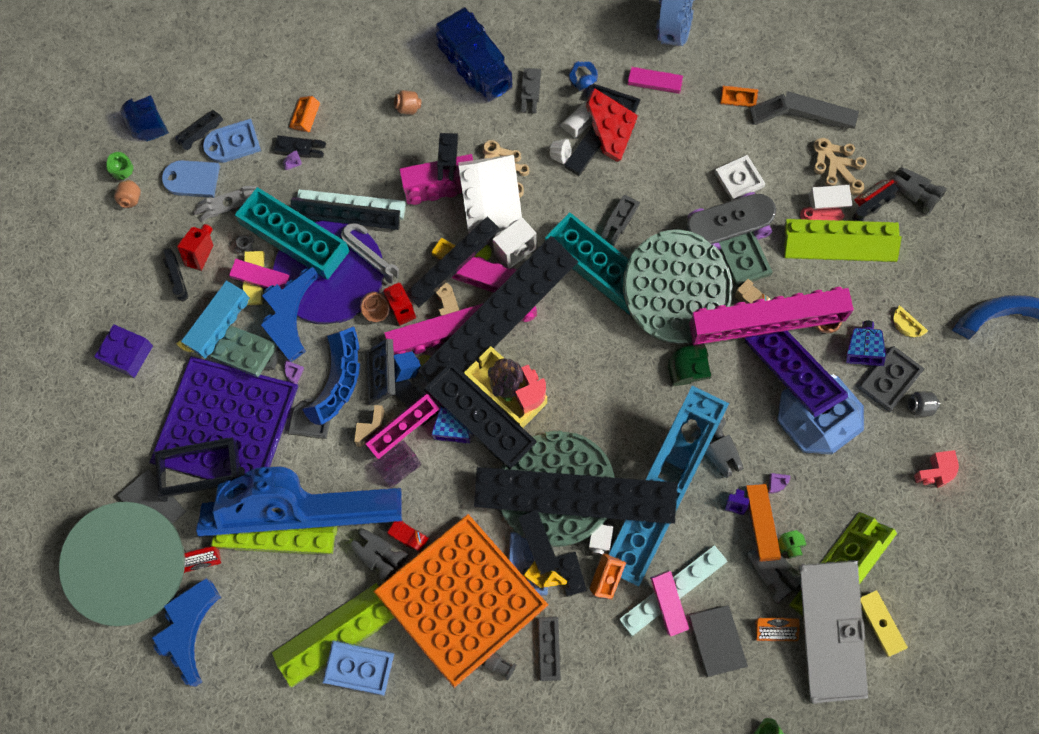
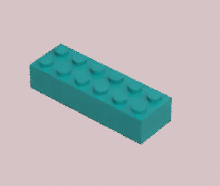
M258 187L235 214L241 226L309 269L313 267L320 276L327 280L350 252L344 240Z
M569 212L545 237V241L550 236H553L579 261L572 269L630 315L623 293V276L629 259Z

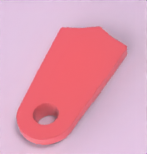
M806 207L800 213L801 219L842 221L845 216L841 208L812 209V207ZM810 212L812 216H807L806 213Z

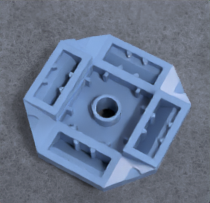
M831 375L848 393V398L828 409L827 414L821 413L815 418L788 388L781 393L777 422L803 453L832 455L864 431V406L838 376Z

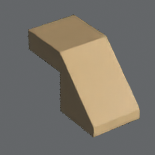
M374 405L372 424L357 423L354 442L358 447L363 446L366 440L383 427L385 412L383 406Z

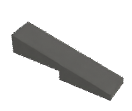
M787 91L786 101L790 112L785 114L819 119L821 124L855 129L859 111Z

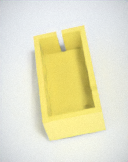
M490 346L479 357L482 368L480 369L479 363L475 361L464 374L524 428L547 404V396H545L543 403L538 408L524 414L515 393L512 401H506L494 391L501 375H506L518 383L516 390L527 386L522 374Z

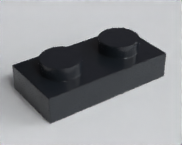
M576 552L556 557L560 565L561 577L567 581L564 584L567 597L587 592Z

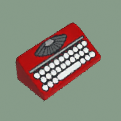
M882 180L854 198V201L861 206L894 184V181Z
M211 546L185 553L184 573L221 564L219 549Z

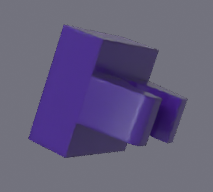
M736 489L734 495L729 494L725 505L726 511L741 515L745 514L749 499L744 497V490Z

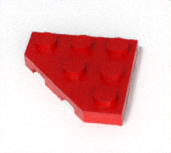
M594 88L591 90L586 102V109L592 116V125L596 136L600 138L602 144L600 147L603 154L619 162L622 159L638 115Z

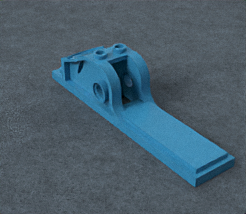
M691 386L646 480L665 481L658 477L665 461L683 470L678 481L676 511L729 403L694 386ZM692 419L700 427L701 435L693 443H688L682 434V427ZM625 520L609 553L610 556L626 562L621 578L638 587L640 586L670 523Z

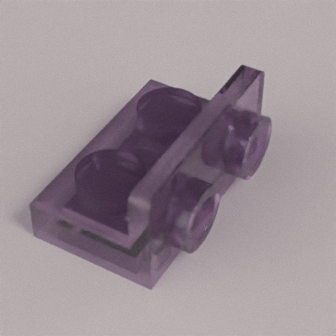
M403 440L372 465L388 486L392 488L420 467L421 462Z

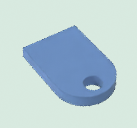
M251 119L210 132L203 144L207 156L212 161L219 163L228 162L261 151ZM212 145L218 146L215 151H209Z
M176 161L166 167L162 175V181L166 189L174 195L214 198L220 165L213 162ZM171 174L177 175V177L174 180H168V177Z

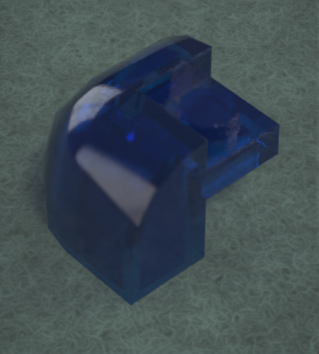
M151 95L135 102L131 98L122 105L120 112L131 135L136 139L147 142L169 133Z

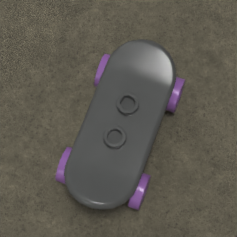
M750 192L744 194L739 199L724 204L692 211L687 216L689 219L687 230L704 237L705 240L720 251L721 246L719 242L753 231L757 240L769 236L772 233L769 224L775 218L776 206L774 201L767 195Z

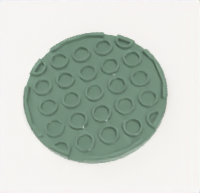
M667 230L647 238L631 254L624 271L623 293L632 318L646 333L664 342L682 344L693 342L689 322L695 310L701 308L711 310L720 305L730 307L732 300V278L730 270L723 260V255L704 237L686 230Z
M548 431L544 434L532 436L537 443L511 469L615 478L610 461L601 448L582 435L562 431ZM500 509L509 526L518 535L526 539L518 517L530 512ZM539 513L552 547L568 546L586 539L607 519Z
M117 502L91 511L70 531L60 554V581L69 602L86 618L108 626L133 625L153 617L164 609V606L175 596L183 578L185 553L178 531L170 520L159 511L139 503Z

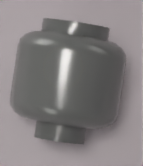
M931 391L914 392L908 399V408L917 417L933 416L940 406L939 399Z

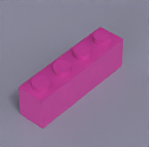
M473 257L452 279L495 293L517 269L510 270L504 268L499 263H490L484 258Z
M424 393L364 443L379 459L438 411L439 407L427 393Z

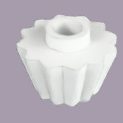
M569 140L554 141L550 147V157L565 164L571 156Z

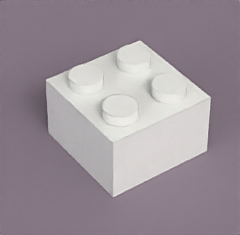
M520 218L518 221L514 220L507 229L498 232L493 238L494 255L507 269H510L537 249L536 232L523 218Z

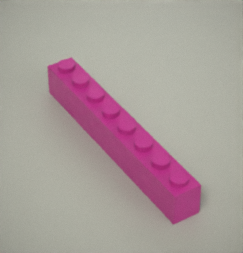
M483 304L384 332L386 339H393L394 355L411 351L415 354H421L428 348H440ZM536 306L521 321L529 322L534 317H537Z

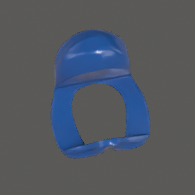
M577 61L574 63L569 76L573 86L582 91L594 82H597L598 72L591 62ZM579 66L587 67L591 74L584 75L577 81V68Z

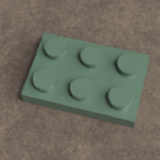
M754 231L719 242L721 246L720 251L736 287L741 286L747 279L753 282L772 275V270L754 235Z
M230 325L226 330L225 336L220 339L210 357L215 361L258 378L277 345L275 342Z

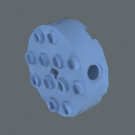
M659 0L661 9L656 30H659L657 39L661 41V44L683 46L687 42L694 10H692V3L694 0Z

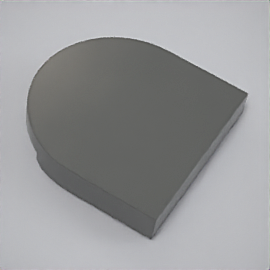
M306 399L293 409L288 434L327 439L331 419L322 425L312 423L306 417L303 408L310 405L316 399Z

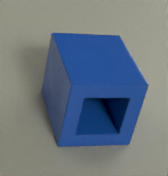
M413 351L394 355V376L396 382L416 378L421 365Z

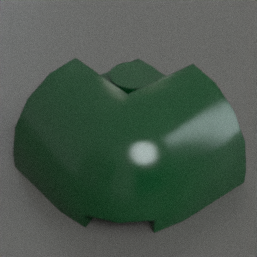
M705 344L684 346L677 349L671 355L668 361V370L672 387L711 379L712 376L708 363L709 355Z

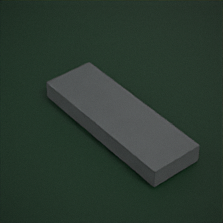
M538 617L540 681H561L558 617Z

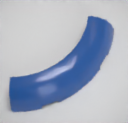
M1007 295L990 299L964 314L952 331L970 340L983 324L993 318L1010 314H1022L1039 319V298L1025 295Z
M354 326L327 336L331 349L330 375L319 397L303 408L306 417L316 425H322L336 416L342 406L349 401L356 386L360 363H358L359 342Z

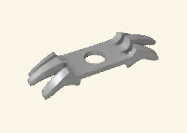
M243 186L239 190L210 199L205 198L196 205L197 209L194 211V215L207 211L199 218L200 222H203L210 217H217L218 214L240 208L257 186ZM226 198H231L233 203L228 207L224 206L223 201Z

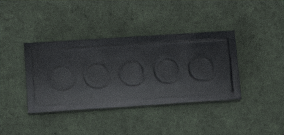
M452 362L424 388V391L507 469L511 470L537 443L526 430Z

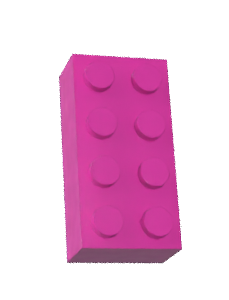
M472 154L457 157L454 181H449V169H443L442 181L438 180L437 161L401 168L400 173L407 204L418 205L422 201H436L441 197H455L457 194L463 193L458 162L472 161Z

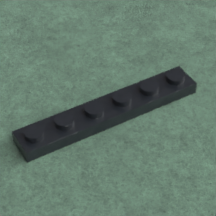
M292 197L291 208L308 219L345 224L355 223L362 226L399 230L401 210Z
M487 216L406 292L407 296L420 308L501 231L500 228Z

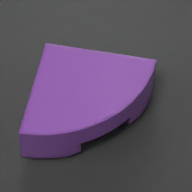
M297 150L290 153L283 161L285 170L302 164Z
M285 361V374L291 383H298L304 367Z
M770 473L768 494L782 491L789 483L791 475Z

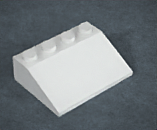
M514 155L458 162L468 233L487 216L501 231L507 229L514 220L518 221L522 218Z

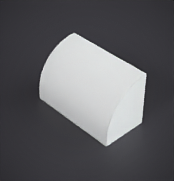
M587 101L560 124V127L575 139L593 122L592 116L585 106Z
M849 185L813 187L809 193L812 209L852 206Z

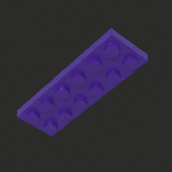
M788 331L745 337V343L814 418L848 398V393Z

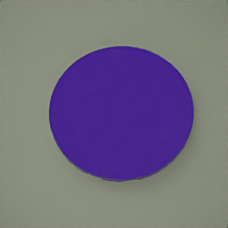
M329 221L315 222L340 239H342L341 233L343 228L349 225ZM358 230L351 231L353 236L382 258L378 245L368 233L363 234ZM348 247L350 252L327 280L318 274L319 278L306 290L301 299L297 317L310 323L324 325L348 321L361 312L360 301L365 294L372 291L380 292L384 275ZM279 250L273 270L290 275V281L297 279L299 274L308 267Z

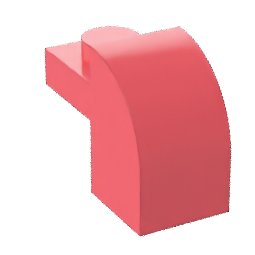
M529 365L521 367V373L527 386L515 391L516 399L524 414L538 408L546 396L545 379L539 380L534 369L531 370Z
M955 450L934 453L930 457L932 469L919 471L914 477L916 483L923 482V485H929L936 481L937 488L943 487L953 480L958 473L959 465Z

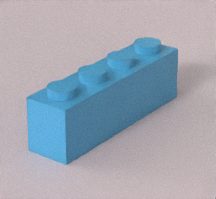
M226 280L181 342L187 348L206 359L214 351L217 342L225 336L228 327L236 321L239 312L247 306L250 299L245 291Z

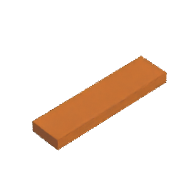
M746 485L759 561L780 560L781 554L767 485Z

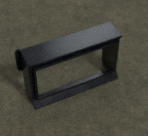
M233 437L154 451L158 485L157 497L163 502L168 501L169 496L218 488V485L223 482L232 481L245 475V469L240 467L238 443ZM229 448L232 475L170 487L166 486L165 459Z

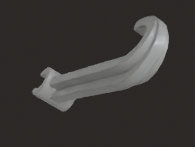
M355 223L345 226L341 233L342 240L347 243L348 247L381 272L388 283L393 284V276L397 279L399 276L398 267L393 264L389 265L351 234L352 230H358L363 234H367V229Z

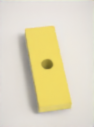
M264 251L245 252V262L264 267ZM243 282V291L250 298L247 305H262L263 287Z
M876 590L861 597V608L887 657L907 649L908 647L878 591ZM880 620L884 622V627L879 625Z

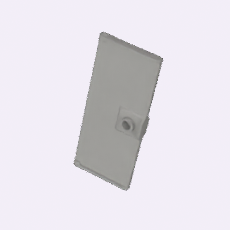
M858 561L802 563L799 565L809 701L811 704L866 699L868 698L864 651L865 632L861 612Z

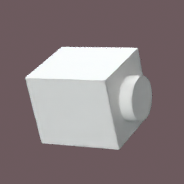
M601 525L591 534L589 550L592 551V554L602 556L604 553H609L613 526Z

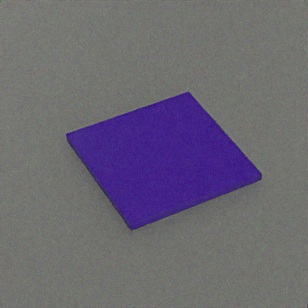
M190 356L154 451L233 437L238 443L240 467L245 469V473L255 468L270 467L299 386L295 383L264 375H259L257 378L230 366ZM229 448L165 459V468L204 479L232 475ZM153 452L149 463L156 465L155 454Z

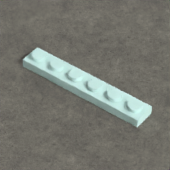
M300 189L297 198L401 210L400 220L404 218L406 201Z
M715 545L673 577L680 599L727 563V560ZM655 592L619 619L631 636L661 614Z

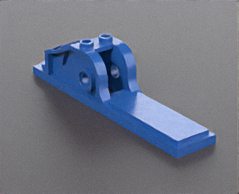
M255 468L237 479L228 480L218 485L215 502H206L201 505L196 531L198 536L402 521L401 488L311 494L302 489L297 474L288 468ZM273 508H280V509H282L283 511L277 513V512L272 511V509H273Z

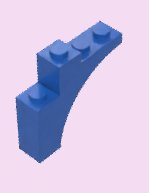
M313 267L304 269L297 279L288 281L284 285V289H281L278 284L275 286L271 285L262 295L275 311V314L265 317L261 326L290 362H293L306 352L298 335L297 313L304 293L319 278L318 273Z
M207 578L164 606L167 611L165 616L172 625L153 637L155 642L153 646L156 652L166 657L172 655L170 657L171 661L177 668L181 669L183 673L181 678L184 683L194 687L202 683L195 662L196 635L202 619L217 600L222 598L213 582Z

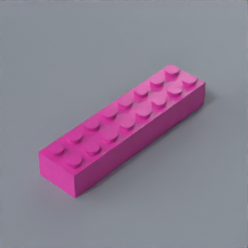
M834 287L830 291L825 292L815 290L811 294L806 295L796 293L787 298L777 296L768 301L758 299L749 304L739 302L730 307L720 305L711 310L706 308L697 309L692 314L689 326L693 345L845 322L854 311L849 288Z

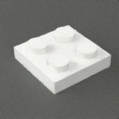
M748 155L715 170L716 176L732 201L739 199L744 194L755 192L765 187V182Z

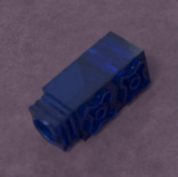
M464 7L436 23L437 32L435 34L438 39V48L445 54L451 64H455L458 74L465 80L470 89L473 88L476 93L480 91L484 98L490 102L513 88L512 71L505 65L504 55L486 34L484 26L477 21L472 12H469Z

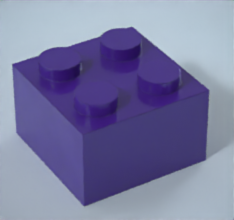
M113 324L94 357L101 364L135 378L153 345L147 338Z

